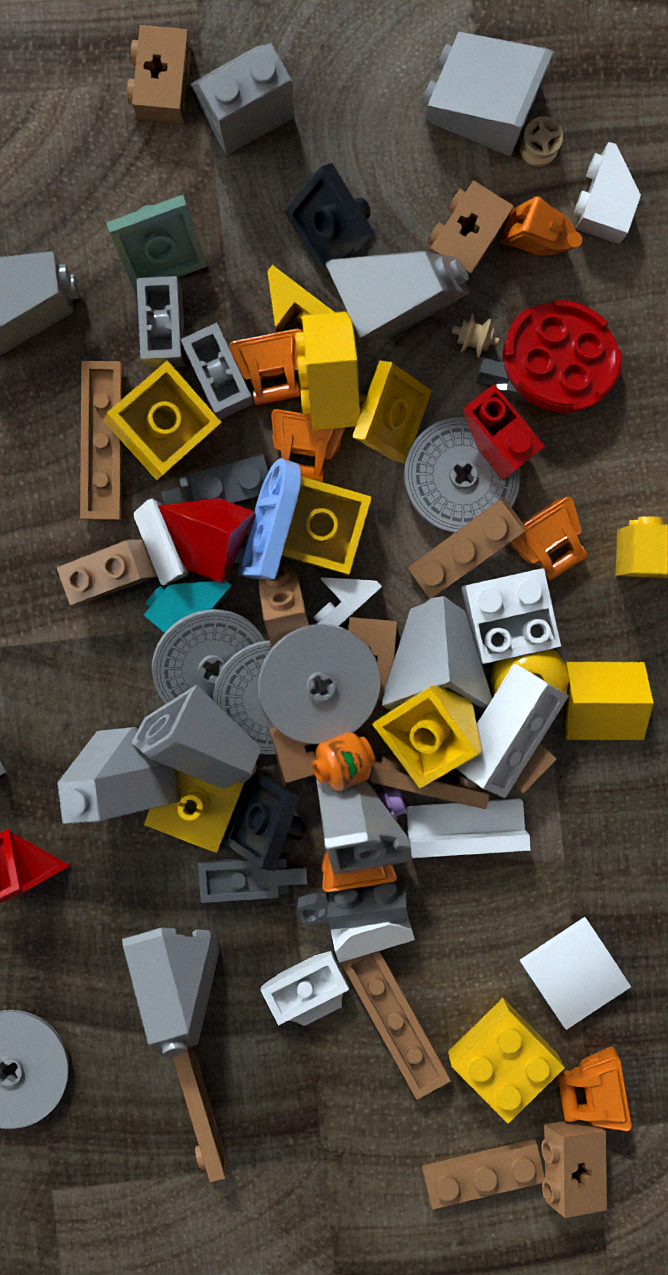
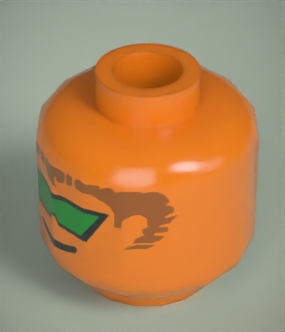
M345 732L318 744L316 749L317 759L312 761V768L319 783L323 784L326 782L335 791H342L366 781L371 775V767L375 766V757L369 742L365 737L359 738L352 732Z

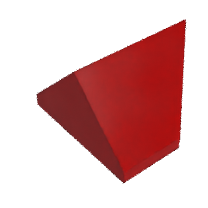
M220 498L159 505L158 508L186 569L224 584L255 516V512Z
M10 829L0 832V904L26 892L71 865L12 833Z

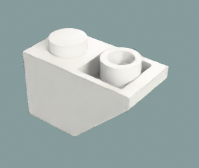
M608 142L602 154L595 153L586 175V177L592 179L588 192L581 191L574 214L580 216L576 230L620 244L628 234L641 194L617 145Z

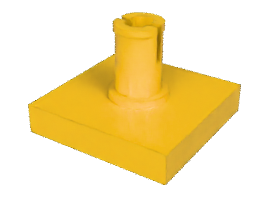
M379 360L368 394L359 393L360 417L352 437L392 461L405 464L407 454L415 441L432 390L395 364Z
M176 770L180 802L151 808L144 825L217 853L244 782L240 783L238 781L222 789Z

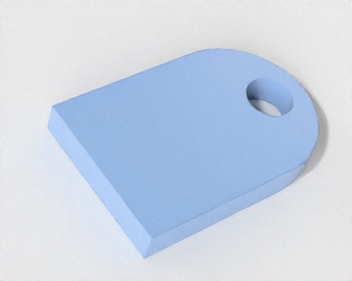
M280 458L270 468L258 497L254 511L255 516L251 522L237 575L249 579H275L300 487L301 471L297 463Z

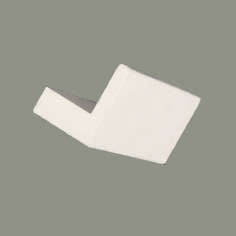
M514 664L477 723L482 751L477 756L456 767V769L481 788L506 798L564 705L568 695L521 666Z
M520 798L488 800L486 809L456 802L407 806V828L412 858L531 851L530 835L525 830L523 801Z

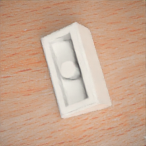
M152 498L134 512V518L158 579L162 585H167L187 577L189 571L181 559L158 508L162 504Z

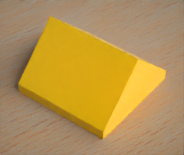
M565 662L569 676L568 698L565 701L566 740L645 739L654 704L645 662Z
M434 684L372 724L419 788L424 787L477 756L482 751L472 701Z

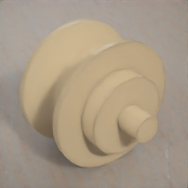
M471 314L469 321L463 320L462 327H453L452 333L459 335L457 343L462 344L460 353H463L469 346L476 348L477 357L479 358L482 351H488L490 344L498 345L499 338L492 337L494 328L489 327L491 319L480 325L475 323L474 314Z

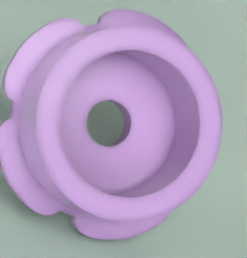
M382 785L383 792L378 793L377 796L393 818L398 820L399 815L408 813L402 790Z

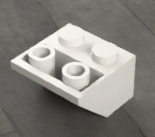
M544 568L461 587L469 625L482 664L561 647Z

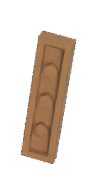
M81 361L80 519L122 520L123 442L103 421L106 413L123 399V363L121 361Z
M381 951L341 962L416 1100L451 1081L450 1075Z
M190 1046L187 1047V1051L184 1054L173 1057L199 1144L195 1147L197 1163L200 1170L206 1169L211 1183L225 1179L228 1159L195 1048Z

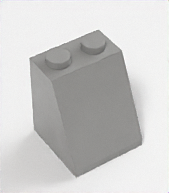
M458 32L453 46L446 44L437 65V68L442 69L438 82L431 80L423 97L422 104L427 106L425 121L511 157L542 84L553 51L546 48Z
M271 43L256 46L188 84L192 95L226 156L294 118L292 81Z
M54 251L0 257V356L74 312L73 299L79 298L76 276L70 275L68 265L63 264Z
M415 252L334 259L326 263L360 338H392L470 293L466 284L469 280L468 273L459 259H455L454 256L430 252Z

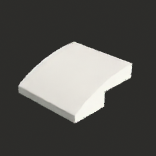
M585 917L520 959V962L566 1030L631 987Z

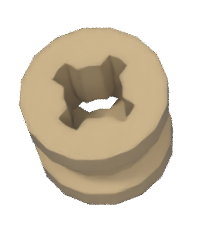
M540 116L533 119L527 125L520 142V153L528 164L535 167H543L555 159L563 142V131L560 124L550 117ZM532 143H537L538 145H540L542 150H540L539 147L533 145Z

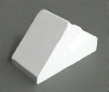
M320 578L341 603L335 607L329 602L313 618L318 624L339 626L382 586L374 580Z

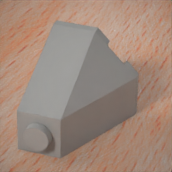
M444 596L431 598L426 603L410 609L382 697V706L391 711L432 684L471 700L475 715L484 713L492 700L466 612Z
M195 685L146 716L131 742L150 759L222 789L238 781L240 783L247 781L257 769L255 763L262 749L198 685Z
M136 727L97 731L58 781L63 824L100 821L180 802L176 769L150 759L131 743L138 731Z
M317 780L326 848L333 875L412 861L410 839L367 781L342 791H335L326 782L321 784Z
M159 928L122 939L148 1045L159 1056H179L187 1051V1047L197 1045L199 1042L220 952L219 943L210 930H195L192 932L193 937L176 934L174 928Z

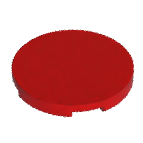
M554 300L553 303L541 304L531 309L527 308L517 316L506 335L502 356L507 377L514 388L526 400L545 410L573 413L593 407L608 395L621 371L622 352L618 349L616 340L607 327L609 323L600 314L577 302Z

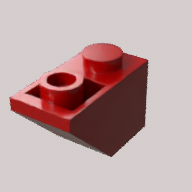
M495 384L462 409L478 451L502 480L545 447Z

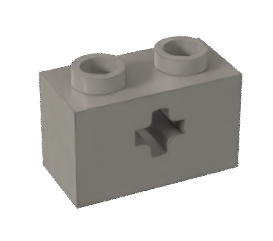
M177 276L137 278L140 359L147 369L159 368L166 361L173 367H186V351L181 342V339L185 338L183 289Z
M217 323L181 339L212 409L219 420L254 404Z

